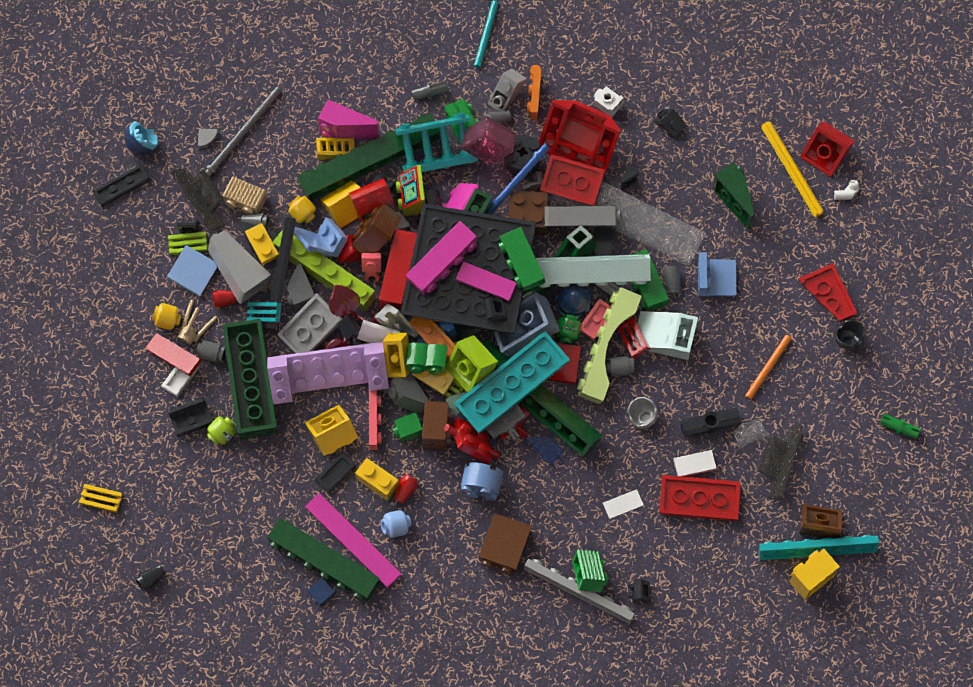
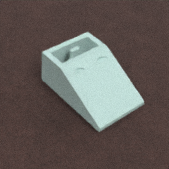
M640 311L638 326L651 348L648 351L686 360L689 359L698 317L682 313ZM635 332V336L641 346H643L638 335Z

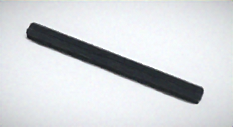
M286 217L284 221L270 302L281 303L296 225L295 218ZM268 307V310H276V307ZM267 314V318H275L276 314ZM277 322L265 323V328L275 330L277 327Z

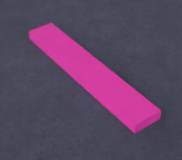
M320 493L305 506L371 573L380 578L381 583L387 589L401 576V573Z

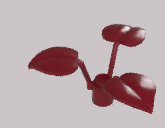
M334 285L333 294L329 301L330 312L342 319L347 314H352L355 319L358 318L363 322L365 319L354 311L360 306L359 295L348 287ZM374 316L372 323L381 325ZM343 336V342L339 339H334L328 343L325 349L347 347L350 345L346 344L347 341Z

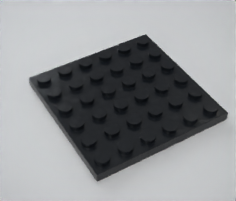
M423 203L410 270L459 221L477 236L478 242L472 252L468 251L463 256L464 259L459 265H454L450 269V273L445 279H440L436 283L437 286L432 292H427L423 295L407 280L401 314L403 316L515 335L524 291L522 287L518 288L516 286L510 302L503 300L506 312L505 318L487 321L483 300L498 297L456 281V277L462 263L466 262L516 282L514 277L517 275L514 270L510 271L506 262L509 259L507 253L503 254L498 243H501L500 236L521 227L532 250L536 222Z

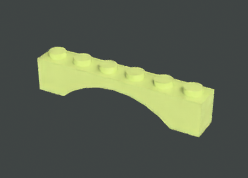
M621 287L616 292L613 291L609 302H612L611 307L606 309L603 316L605 320L604 326H600L597 332L598 342L593 344L590 352L592 354L591 361H587L584 372H586L584 379L581 378L577 389L580 390L578 396L597 404L603 402L610 384L605 366L608 342L616 328L636 313L641 295Z

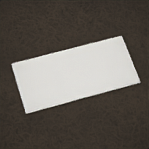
M636 489L606 501L603 505L610 519L643 506V502Z

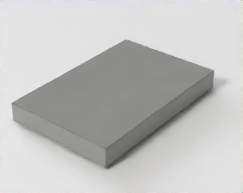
M316 293L277 335L295 354L311 352L321 345L343 319L333 315L329 310V304Z

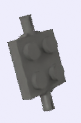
M516 404L486 429L493 440L508 432L513 441H516L521 436L515 430V426L526 417Z

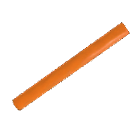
M784 336L746 393V398L752 400L792 340L790 336Z

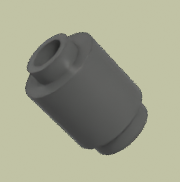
M203 340L202 343L198 344L196 354L202 360L218 363V361L223 362L226 347H222V344Z
M628 356L610 358L609 362H606L607 373H611V377L628 376L630 373H634L633 358H628Z

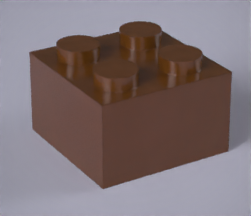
M512 191L509 197V218L536 222L535 235H546L545 207H547L548 192Z
M383 204L379 209L375 207L369 215L370 218L363 219L359 225L360 228L354 234L355 240L352 246L360 253H377L391 239L401 216L386 204Z
M425 401L422 430L423 449L447 451V445H451V434L444 431L446 424L451 426L453 424L452 409H449L448 402Z

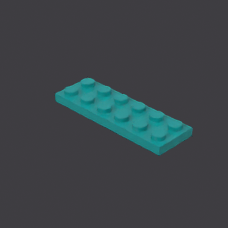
M544 331L454 404L478 434H480L569 363L570 359L547 332Z

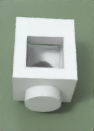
M605 87L603 90L598 89L594 94V106L613 117L623 105L624 97L617 95L608 87Z

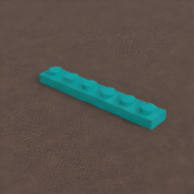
M864 535L862 537L845 536L837 539H805L794 542L787 540L780 543L765 542L759 544L758 556L759 560L809 557L814 551L820 552L822 549H825L829 555L873 553L878 550L879 539L878 536Z

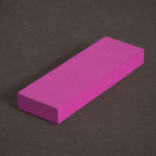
M466 262L462 263L456 277V281L510 302L517 286L516 282Z

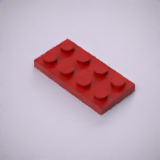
M662 475L659 515L738 522L740 482Z

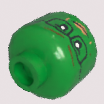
M564 314L563 317L558 319L559 331L556 333V336L560 338V342L571 344L572 341L579 339L582 323L578 320V317Z

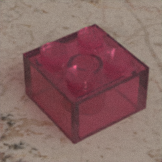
M486 116L464 131L461 149L491 166L513 152L517 133L498 123L493 118Z

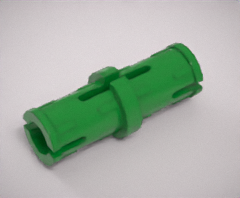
M885 413L879 424L895 430L897 434L902 433L915 440L921 429L904 422V419L899 420Z

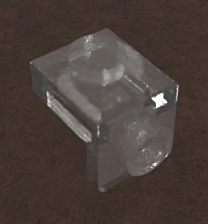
M760 419L742 423L733 431V435L740 448H745L748 444L765 439L768 436Z

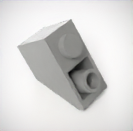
M513 69L504 72L487 104L497 111H505L520 93L527 78Z

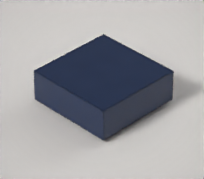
M323 578L307 590L319 606L323 605L335 594L334 590Z

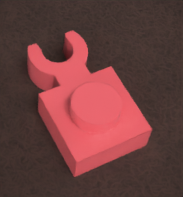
M362 253V272H365V281L368 282L369 277L373 276L376 278V282H378L379 272H381L382 268L381 253Z

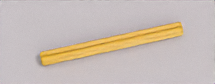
M770 121L764 123L762 130L813 216H821L823 214L822 207Z

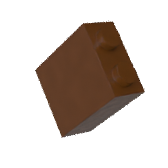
M494 513L479 554L481 564L488 568L493 566L500 568V571L505 574H516L531 534L532 526Z

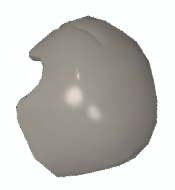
M638 397L631 401L627 410L630 421L637 428H649L656 423L658 410L651 399Z

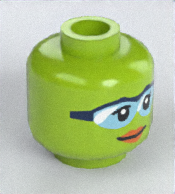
M218 416L208 426L207 436L215 444L225 445L236 434V430L233 427L235 423L228 416L225 419Z

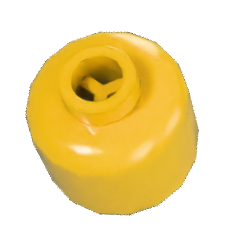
M297 196L288 205L290 207L288 210L289 214L299 224L304 221L308 224L315 217L313 213L316 211V207L306 196Z
M161 303L159 307H155L152 321H155L156 327L172 330L175 325L179 326L181 315L178 314L179 310L176 306Z

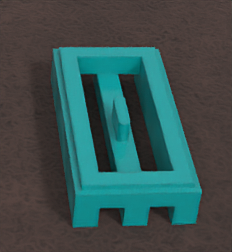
M248 302L250 310H247V314L250 315L247 317V320L259 319L255 317V314H276L275 318H260L261 322H280L281 303ZM276 307V310H255V308Z

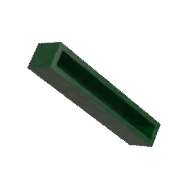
M279 518L267 536L270 542L269 545L273 549L285 551L286 556L293 561H296V559L300 560L306 569L318 571L321 578L326 581L333 580L339 589L351 591L353 593L352 596L361 602L363 599L368 602L381 583L378 576L282 518Z

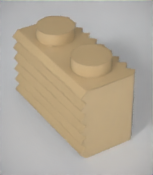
M235 177L231 178L223 194V199L227 206L231 208L239 207L248 215L259 214L268 197L265 189Z

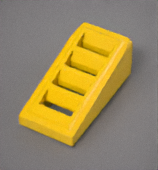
M316 138L318 160L334 159L340 154L348 153L345 150V144H349L350 152L355 147L354 139ZM340 144H341L342 152H341V151H338V145H340ZM330 145H334V151H330Z

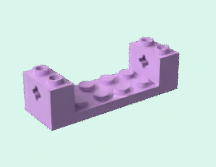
M383 342L268 357L267 361L273 404L292 402V393L363 383L369 384V391L389 388Z

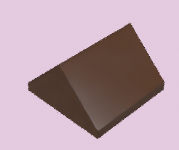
M803 504L799 534L832 539L840 537L842 533V510Z

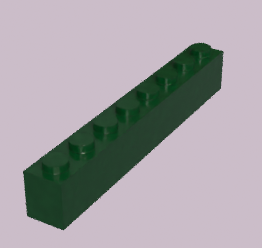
M430 113L419 116L411 123L407 122L404 124L412 126L432 122L435 119ZM439 127L428 129L430 144L441 139ZM390 130L382 137L371 139L361 147H354L350 152L344 155L340 154L328 163H321L311 171L302 172L297 177L300 188L304 195L310 201H313L340 188L351 180L354 181L406 156L402 135H396L395 130ZM421 132L409 133L413 152L423 148Z
M487 338L481 341L482 345L498 361L494 371L510 359L501 353V350ZM542 384L519 402L521 406L582 457L594 450L603 436Z

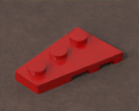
M833 263L798 278V281L839 322L857 315V311Z

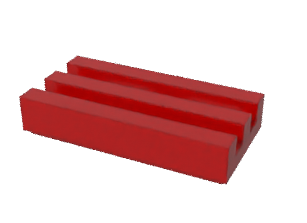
M633 317L617 327L634 359H637L639 354H644L645 350L651 349ZM630 324H632L643 346L638 342ZM624 328H626L637 348L636 351L634 350L630 340L628 339L624 331Z

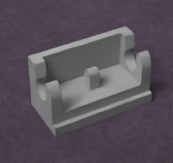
M389 304L375 316L381 326L400 331V333H407L408 336L410 335L413 338L418 335L400 311Z

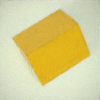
M352 180L320 199L340 229L359 218L349 192L361 187Z

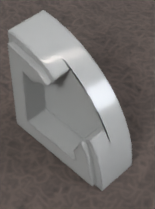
M199 129L198 148H205L217 138L218 130Z

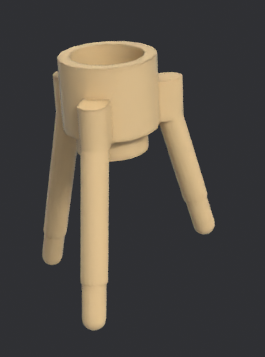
M190 300L182 327L178 333V339L189 345L192 342L197 343L200 336L217 320V316H214L196 334L197 330L192 325L199 312L198 307L195 309L187 325L194 300Z

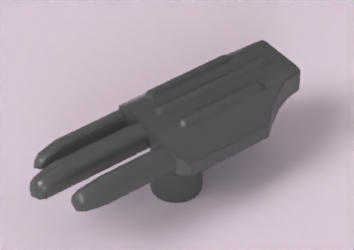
M536 171V180L523 184L522 189L541 188L544 178L543 171Z

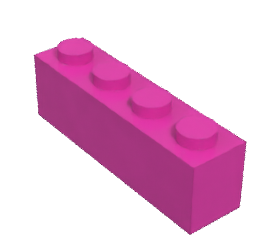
M459 221L406 274L408 281L423 295L427 292H432L437 286L436 283L440 279H445L449 275L450 269L454 265H459L464 259L463 256L468 251L472 252L476 248L477 236Z

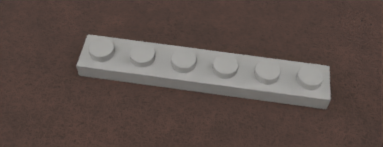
M527 560L524 568L525 571L631 624L634 613L628 606H619L614 603L612 598L605 595L602 597L594 591L578 590V584L575 579L571 577L567 579L561 576L562 573L554 568L549 570L539 560Z

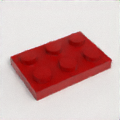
M551 154L540 191L589 206H595L606 171Z

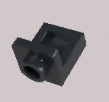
M674 109L661 110L654 120L655 124H661L671 138H675L687 126Z

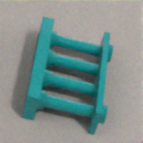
M457 113L454 114L453 118L412 126L410 124L399 125V128L395 129L396 135H402L407 159L406 164L402 165L403 172L417 165H421V172L478 161L476 152L471 151L468 145L464 122L470 121L469 115ZM453 124L458 126L462 148L461 154L456 155L451 153L446 126ZM439 127L444 153L441 158H435L432 155L428 129ZM417 131L421 132L425 153L424 161L420 162L414 160L409 134Z

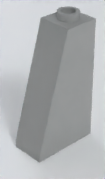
M616 206L545 207V226L579 227L580 225L618 226V222H621L622 218L621 210H618Z
M225 230L219 234L215 233L210 238L208 251L240 304L268 285L271 274Z

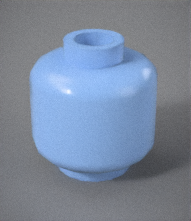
M401 510L386 513L381 520V529L390 538L407 534L409 527H411L409 515H405Z

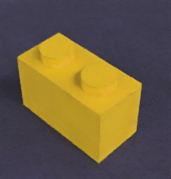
M389 333L382 341L387 378L406 377L410 372L407 370L408 334Z
M368 458L365 459L355 472L356 479L387 501L398 488V479Z

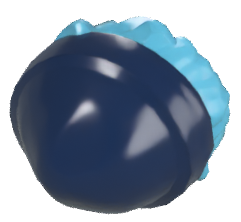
M136 121L125 131L126 147L133 154H149L154 151L159 143L157 140L158 136L154 135L153 129L148 130Z
M570 283V286L562 288L556 296L558 311L563 316L568 314L579 319V316L589 311L591 303L589 289L586 286H578L577 283Z

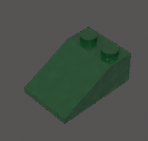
M732 162L715 174L712 189L745 228L749 230L752 226L754 211L742 168Z

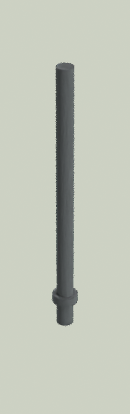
M275 87L212 164L207 165L206 171L200 177L204 182L212 174L215 175L216 169L282 92L279 87Z

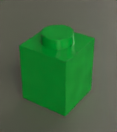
M416 412L394 420L395 427L392 430L395 438H400L401 443L422 436L423 429Z

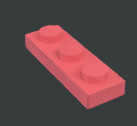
M377 390L369 391L370 450H378V444L382 443L381 432H378V425L382 423L381 414H378V407H381V395H378Z

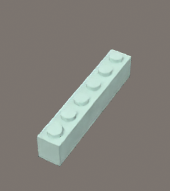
M649 255L536 258L546 282L539 285V287H550V284L566 287L570 286V283H577L578 286H587L589 283L608 285V282L625 285L630 281H635V284H645L646 281H651Z

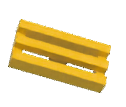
M84 484L79 504L115 513L118 512L123 496L122 493ZM88 490H89V491H93V492H97V493H101V494H105V495L114 496V497H117V499H112V498H108V497H104V496H100V495H96V494H92V493H87V492H88ZM86 497L96 500H101L115 504V506L113 507L105 504H100L85 499Z

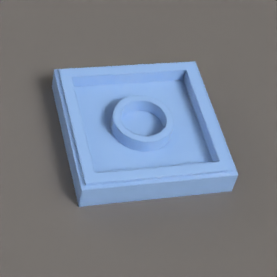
M186 245L167 278L200 297L214 274L217 265L215 261Z

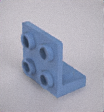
M329 218L324 220L318 233L297 227L294 230V233L297 235L296 238L305 245L304 248L310 252L317 251L327 257L330 255L338 257L348 239L335 222Z
M699 252L698 296L735 297L736 260L707 259V252Z

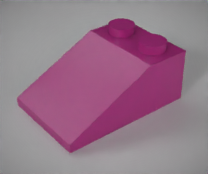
M327 100L318 117L320 132L325 138H353L354 140L380 138L379 122L333 101Z

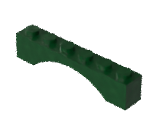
M580 225L566 237L562 246L552 258L586 257L597 248L593 236ZM537 286L526 292L523 291L522 300L535 292L542 295L550 287Z

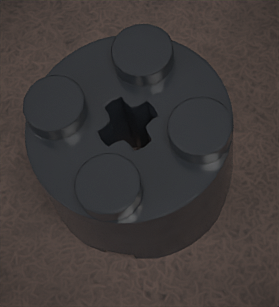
M513 135L504 147V165L511 175L516 176L534 156L533 153L541 148L536 139L528 135ZM539 160V162L532 168V170L525 177H529V175L538 171L541 164V160Z

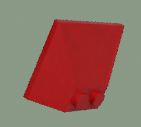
M553 100L539 139V145L542 147L545 143L549 146L550 149L546 153L597 167L607 172L621 130L610 115L579 101Z

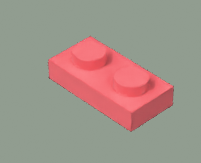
M599 299L582 322L581 333L594 341L600 326H604V313L611 306Z

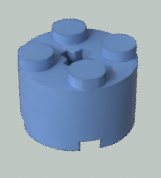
M472 462L469 463V466L465 464L460 488L462 491L467 492L466 496L470 498H478L479 495L484 496L487 500L496 501L499 496L503 471L499 468H496V471L491 470V465Z

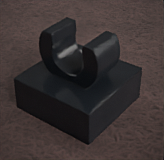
M641 578L634 579V584L628 585L629 589H634V594L629 595L628 598L641 602H651L650 582Z

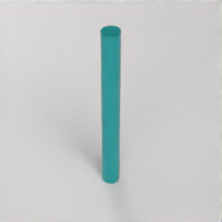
M492 1L474 63L476 68H481L499 5L497 1Z

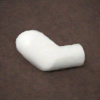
M851 180L845 190L834 191V200L852 199L859 192L858 181Z

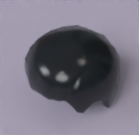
M846 320L840 328H837L835 341L845 350L858 349L864 342L865 328L860 322Z

